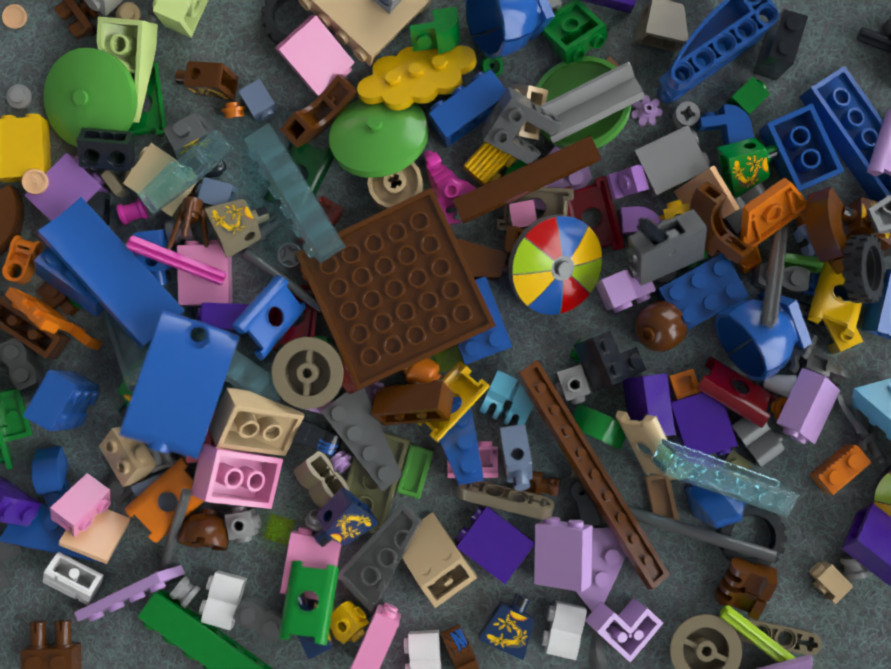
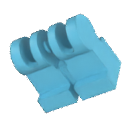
M497 370L479 412L485 414L490 404L495 403L496 408L491 418L496 420L499 414L503 412V405L507 399L512 404L509 410L506 409L503 424L508 425L512 416L517 414L519 418L515 425L525 424L534 405L520 383L518 387H515L518 381L516 378Z

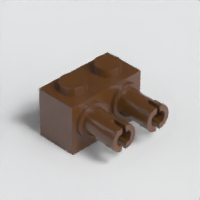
M39 620L29 622L30 645L21 650V669H81V642H71L72 620L54 621L55 644L46 643V620H41L40 623Z

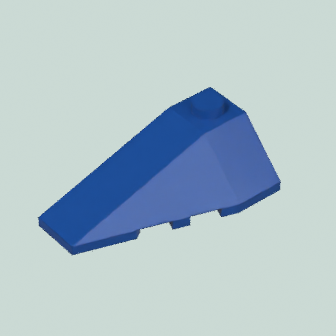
M704 478L689 481L690 486L684 487L693 517L715 528L742 520L743 511L745 510L744 506H746L743 498L711 481H704Z

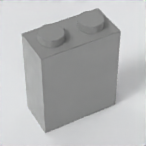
M689 125L653 141L632 153L631 157L635 165L643 166L649 187L648 191L652 199L689 182L709 168V158L705 152H701L698 146V136L694 130L691 131Z

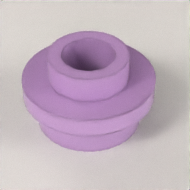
M344 450L334 455L330 459L333 470L339 473L345 471L351 465L349 461L352 459V456L346 454Z

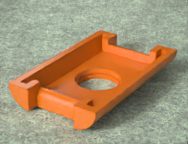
M183 457L176 461L125 507V511L130 518L135 515L151 532L148 537L155 543H158L169 533L176 510L175 508L173 511H163L158 505L159 496L164 492H171L179 500L182 489L192 490L194 479L185 470L189 464L186 463ZM191 495L184 519L204 501Z

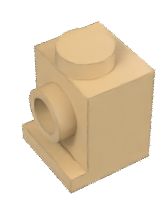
M826 561L816 563L809 571L810 575L816 580L813 585L825 595L824 597L834 604H837L853 587L832 564Z

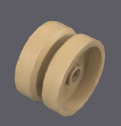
M414 162L397 173L384 177L368 178L367 181L371 198L381 210L388 209L421 193L423 190L420 169ZM395 182L401 185H397L396 189L392 188V184Z

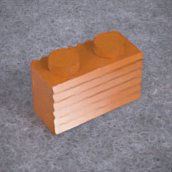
M844 444V447L836 450V454L833 453L832 457L829 456V460H825V463H821V466L814 469V473L810 472V477L824 493L834 495L869 466L871 461L858 445Z

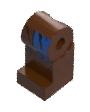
M460 624L441 632L455 669H480L476 655Z

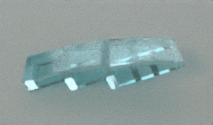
M214 129L198 146L193 145L176 162H170L137 195L150 212L156 214L198 182L235 148L219 129Z

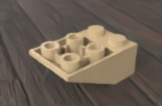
M432 512L422 519L423 521L407 548L403 560L425 595L436 608L474 581L477 576L474 569Z

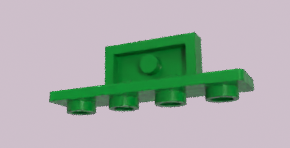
M16 387L0 391V463H5L7 470L13 469L14 466L8 441L33 435L30 420L23 417L27 409L22 392Z

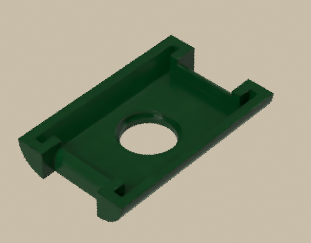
M291 142L263 199L271 203L278 199L294 207V214L305 218L334 159L331 149L326 147L322 151L308 143L296 147ZM303 165L307 168L308 178L305 182L297 184L291 181L289 172L293 166Z

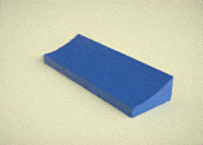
M843 66L809 88L799 98L805 106L813 103L833 147L870 200L880 202L891 195V176L883 172L875 177L869 174L867 169L883 120L847 68Z
M82 197L54 220L38 230L37 235L141 349L152 342L164 310L183 316L185 310L138 258L126 248V245Z

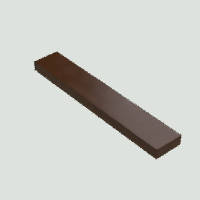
M588 136L455 198L453 202L463 224L601 161V155L592 137Z

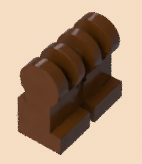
M733 558L714 593V597L721 605H729L730 607L733 606L748 612V617L758 620L778 586L777 569L758 562L754 565L743 558Z

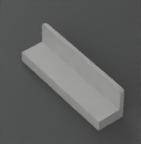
M627 62L540 107L554 114L562 122L555 135L549 134L552 142L555 143L645 98V95L634 76L630 62Z

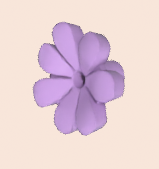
M645 95V98L641 99V101L632 104V107L636 110L631 112V117L639 119V126L644 127L646 122L651 126L656 124L655 117H661L663 113L660 108H657L660 104L659 100L653 99L650 101L649 96Z

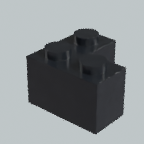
M611 331L574 345L593 392L617 384L646 370L638 348L634 347L619 353Z

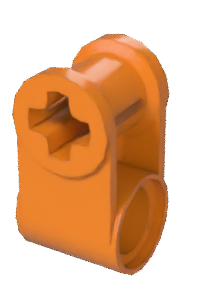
M15 235L10 243L9 252L2 269L3 276L16 284H27L35 270L34 260L42 253L43 243L40 241L31 242L23 239L20 235ZM21 267V275L15 278V270Z

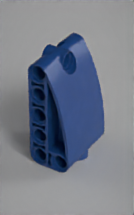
M724 0L690 36L667 72L658 79L660 82L657 89L658 99L665 104L675 102L753 48L762 38L763 34L778 20L779 11L772 0ZM759 15H764L768 19V23L762 22Z
M164 310L119 436L145 443L147 447L158 452L170 453L172 451L198 459L240 335L208 325L203 321H196ZM195 327H201L204 329L206 336L202 340H196L192 337L191 330Z

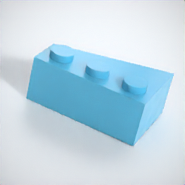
M891 378L854 388L851 402L852 407L856 411L860 410L869 418L868 422L873 426L877 425L886 433V437L891 441Z

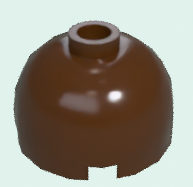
M667 301L653 302L644 307L635 321V333L639 342L645 348L655 352H665L680 345L687 333V325H683L681 316H683L682 312L674 304Z
M202 509L201 513L192 514L182 523L177 542L194 548L199 546L212 548L211 550L226 551L229 538L224 519L217 517V512L214 510Z

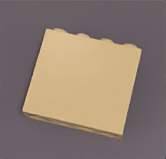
M374 0L298 1L305 10H311L326 28L329 27L341 44H347L359 61H365L371 66L374 57L419 13L423 14L429 8L432 0H402L390 14Z

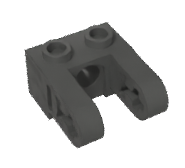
M507 87L482 125L481 131L484 141L530 164L537 161L541 153L535 146L516 136L524 123L527 121L547 133L555 135L562 122L554 114L531 102L528 97Z

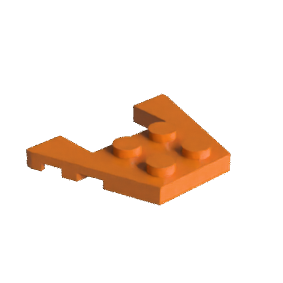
M786 178L772 185L768 190L743 206L740 239L753 248L750 255L738 264V268L743 274H746L762 262L758 244L795 218L798 227L806 224L805 208L807 201Z
M11 286L6 292L5 296L12 301L11 305L23 312L40 329L53 334L58 329L70 333L85 346L97 351L103 344L99 339L85 333L86 330L79 325L69 322L63 314L52 309L41 299Z

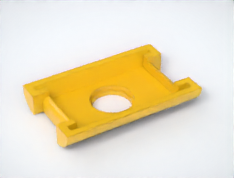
M824 261L807 320L818 324L822 318L844 326L842 334L853 338L862 303H853L851 300L842 301L835 296L834 287L837 285L844 286L845 278H843L842 273L837 275L828 261Z
M461 360L441 380L454 392V397L461 398L460 408L456 412L451 413L450 420L418 423L420 426L425 423L433 430L429 435L437 443L490 387L483 379L477 383L470 377L469 374L472 371Z

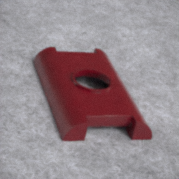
M606 176L594 178L595 184L575 189L574 199L568 200L567 215L582 221V214L585 210L589 208L598 210L601 220L597 226L591 229L596 234L601 248L612 246L614 251L625 248ZM571 186L564 187L566 189H572Z
M299 285L315 297L310 286ZM293 294L298 302H304ZM305 303L306 309L304 310L305 317L303 322L297 326H291L273 347L272 351H278V346L283 347L288 342L297 338H314L317 311ZM277 307L270 308L269 322L275 327L281 324L282 314Z
M710 356L705 364L706 367L711 369L709 376L704 375L701 378L697 389L763 428L770 417V414L766 412L767 406L775 399V395ZM735 379L742 382L746 386L748 393L742 394L733 387L732 380Z

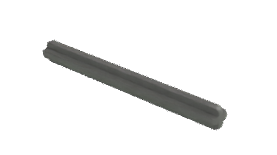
M789 223L772 235L761 324L768 328H773L778 321Z

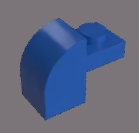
M724 104L718 110L719 115H717V112L705 113L696 122L697 132L721 129L723 146L754 138L749 116L744 110L735 105Z
M61 445L36 450L32 463V479L36 494H42L47 507L53 506L71 489L66 479L69 464Z

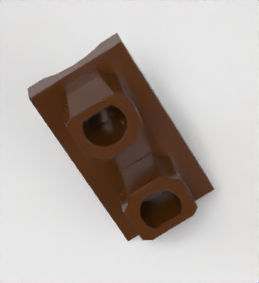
M62 0L54 7L64 21L74 14L78 18L67 26L77 39L89 33L92 36L97 34V29L87 16L90 15L95 20L99 17V14L92 10L85 1L79 0L81 2L79 6L76 0Z

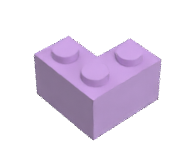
M623 270L604 278L596 284L606 311L613 309L614 313L633 306L631 301L635 299L637 304L650 299V293L656 291L652 281L641 286L636 278H631L628 270Z
M635 598L628 603L619 615L600 602L585 620L588 625L629 662L636 657L664 624Z

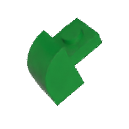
M457 6L432 10L434 22L409 25L413 52L438 48V54H443L451 51L459 44L461 35Z
M578 403L573 418L581 431L617 449H621L626 435L619 421Z

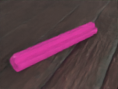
M131 236L128 240L126 248L130 251L217 285H222L226 272L136 236Z

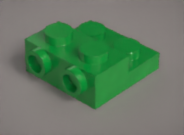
M573 0L554 12L555 17L541 32L552 43L553 51L567 65L572 61H581L586 52L592 48H601L607 39L606 24L579 0Z

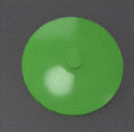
M78 48L64 54L50 69L44 86V107L47 118L56 133L63 140L77 147L76 140L82 128L128 131L136 114L137 92L129 70L117 57L99 49Z
M584 56L581 61H572L568 65L562 61L552 67L541 78L536 87L548 90L547 103L617 67L604 59L592 56ZM631 105L555 143L552 142L546 131L541 129L540 134L550 144L560 149L588 136L592 137L596 147L599 148L614 139L623 129L629 118Z
M359 99L347 106L337 116L330 130L329 144L336 162L347 172L366 178L384 177L405 169L419 157L428 140V124L423 110L415 102L404 110L395 111L387 108L384 102L372 105L366 104Z

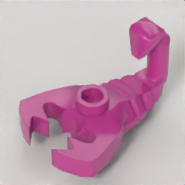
M431 150L425 152L424 157L431 187L436 194L449 225L461 223L462 220L453 219L457 212L446 213V209L455 207L453 199L477 188L467 181L458 179L453 171L441 163L442 160L437 152L433 153Z

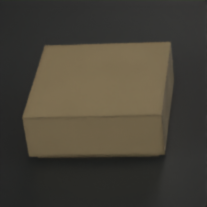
M106 170L100 175L116 196L122 199L129 194V191L113 172Z

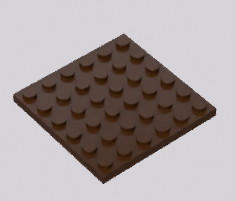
M432 187L296 252L297 258L357 390L370 386L496 327L494 319Z

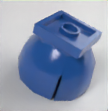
M465 0L466 20L471 36L482 34L497 27L499 28L485 35L473 37V41L480 52L490 59L502 58L524 48L527 42L536 39L555 17L548 0Z
M765 291L758 294L759 300H741L725 307L718 313L715 320L717 336L726 354L749 339H753L728 357L748 377L761 381L776 375L787 364L794 345L806 348L812 344L797 300L781 295L777 324L773 328H768L761 324Z

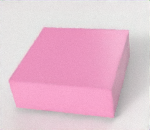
M534 200L509 204L513 226L519 228L526 227L537 220Z

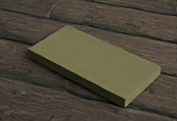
M384 433L401 471L410 440ZM353 456L346 483L349 491L370 507L379 522L367 531L368 533L375 534L387 520L398 480L382 492L356 457Z

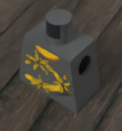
M192 113L163 129L166 140L178 161L219 140L208 118L197 113Z

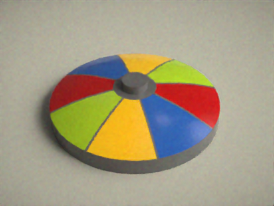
M556 214L536 220L520 234L510 254L508 275L513 292L524 305L542 314L555 315L574 309L591 294L599 279L602 267V251L599 240L587 224L571 216Z

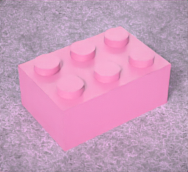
M203 444L191 495L205 502L272 509L283 459L265 453L216 448L215 445Z

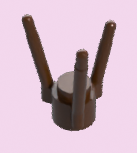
M185 197L183 199L182 207L179 208L178 217L166 249L171 250L183 219L185 221L182 237H187L190 222L195 223L200 219L204 247L207 248L209 246L206 223L207 215L203 209V201L196 197Z

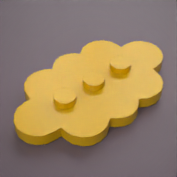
M462 45L456 46L451 51L443 54H438V48L413 52V47H407L402 49L397 56H384L374 63L372 67L373 75L367 76L359 82L357 86L359 98L362 102L372 105L384 102L387 108L395 111L404 110L414 102L420 104L429 103L438 94H451L462 85V75L472 71L476 66L475 51L468 46Z

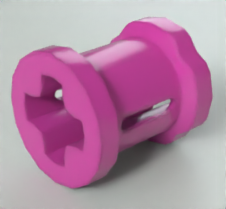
M142 197L137 198L136 202L127 205H117V212L124 226L129 225L130 221L139 218H149L148 210Z

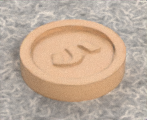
M12 4L3 10L2 20L7 27L18 29L26 23L27 13L21 6Z
M30 169L22 177L23 188L31 194L43 193L49 184L47 175L38 169Z

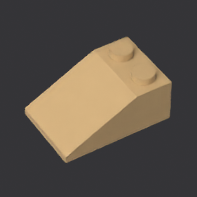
M226 388L210 424L209 432L216 448L286 456L305 415L300 411L251 391Z

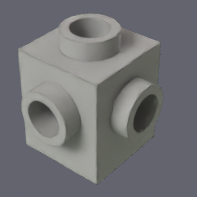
M581 365L559 371L555 374L558 381L555 384V389L560 397L564 399V402L571 401V404L575 405L586 401L585 396L590 394L589 389H591L586 374L584 375ZM571 382L577 385V390H573L570 387Z
M247 506L232 507V512L226 514L224 519L229 540L237 539V543L251 541L252 536L259 533L258 529L261 528L259 514L255 513V508L247 509ZM237 521L243 523L244 527L242 530H238Z

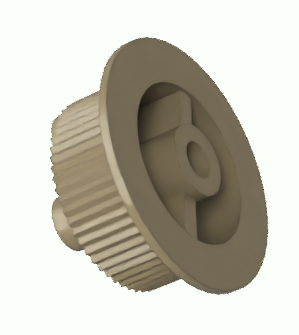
M302 337L292 340L280 349L274 359L272 380L275 389L283 400L297 408L314 409L330 402L342 386L344 376L342 361L336 350L321 339Z
M701 614L688 618L675 630L670 643V657L675 669H738L742 658V645L737 632L731 625L718 616Z

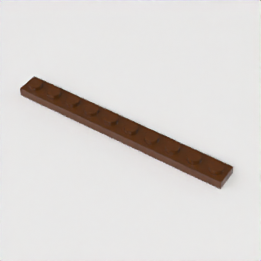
M538 360L530 363L517 372L515 376L647 590L656 588L670 575L541 364Z

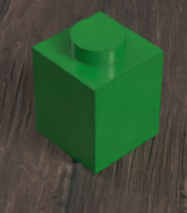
M752 77L726 103L741 108L749 115L770 93L762 81Z

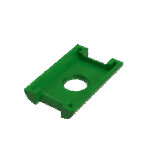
M155 62L152 66L146 94L152 101V106L148 112L141 113L139 123H132L128 131L133 132V137L156 133L159 138L165 136L163 129L167 127L159 67L158 62Z
M292 561L278 640L289 641L290 635L313 637L315 638L314 643L316 645L327 646L339 567L327 564V569L303 567L302 561ZM305 591H312L318 596L317 607L309 612L301 610L298 606V598Z

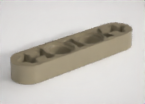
M485 481L458 485L457 496L465 501L542 520L551 518L554 502L545 496L518 491Z
M746 618L756 627L763 626L766 630L765 634L789 652L803 655L811 654L813 656L821 650V639L811 631ZM736 630L741 642L753 644ZM782 631H787L790 634V640L786 644L778 642V635ZM809 637H811V640L815 642L814 646H809L807 650L804 644L797 643V638L808 641Z

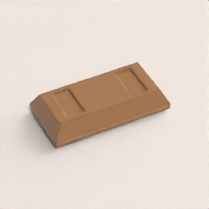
M659 474L644 477L651 512L679 521L671 480H668L667 476Z

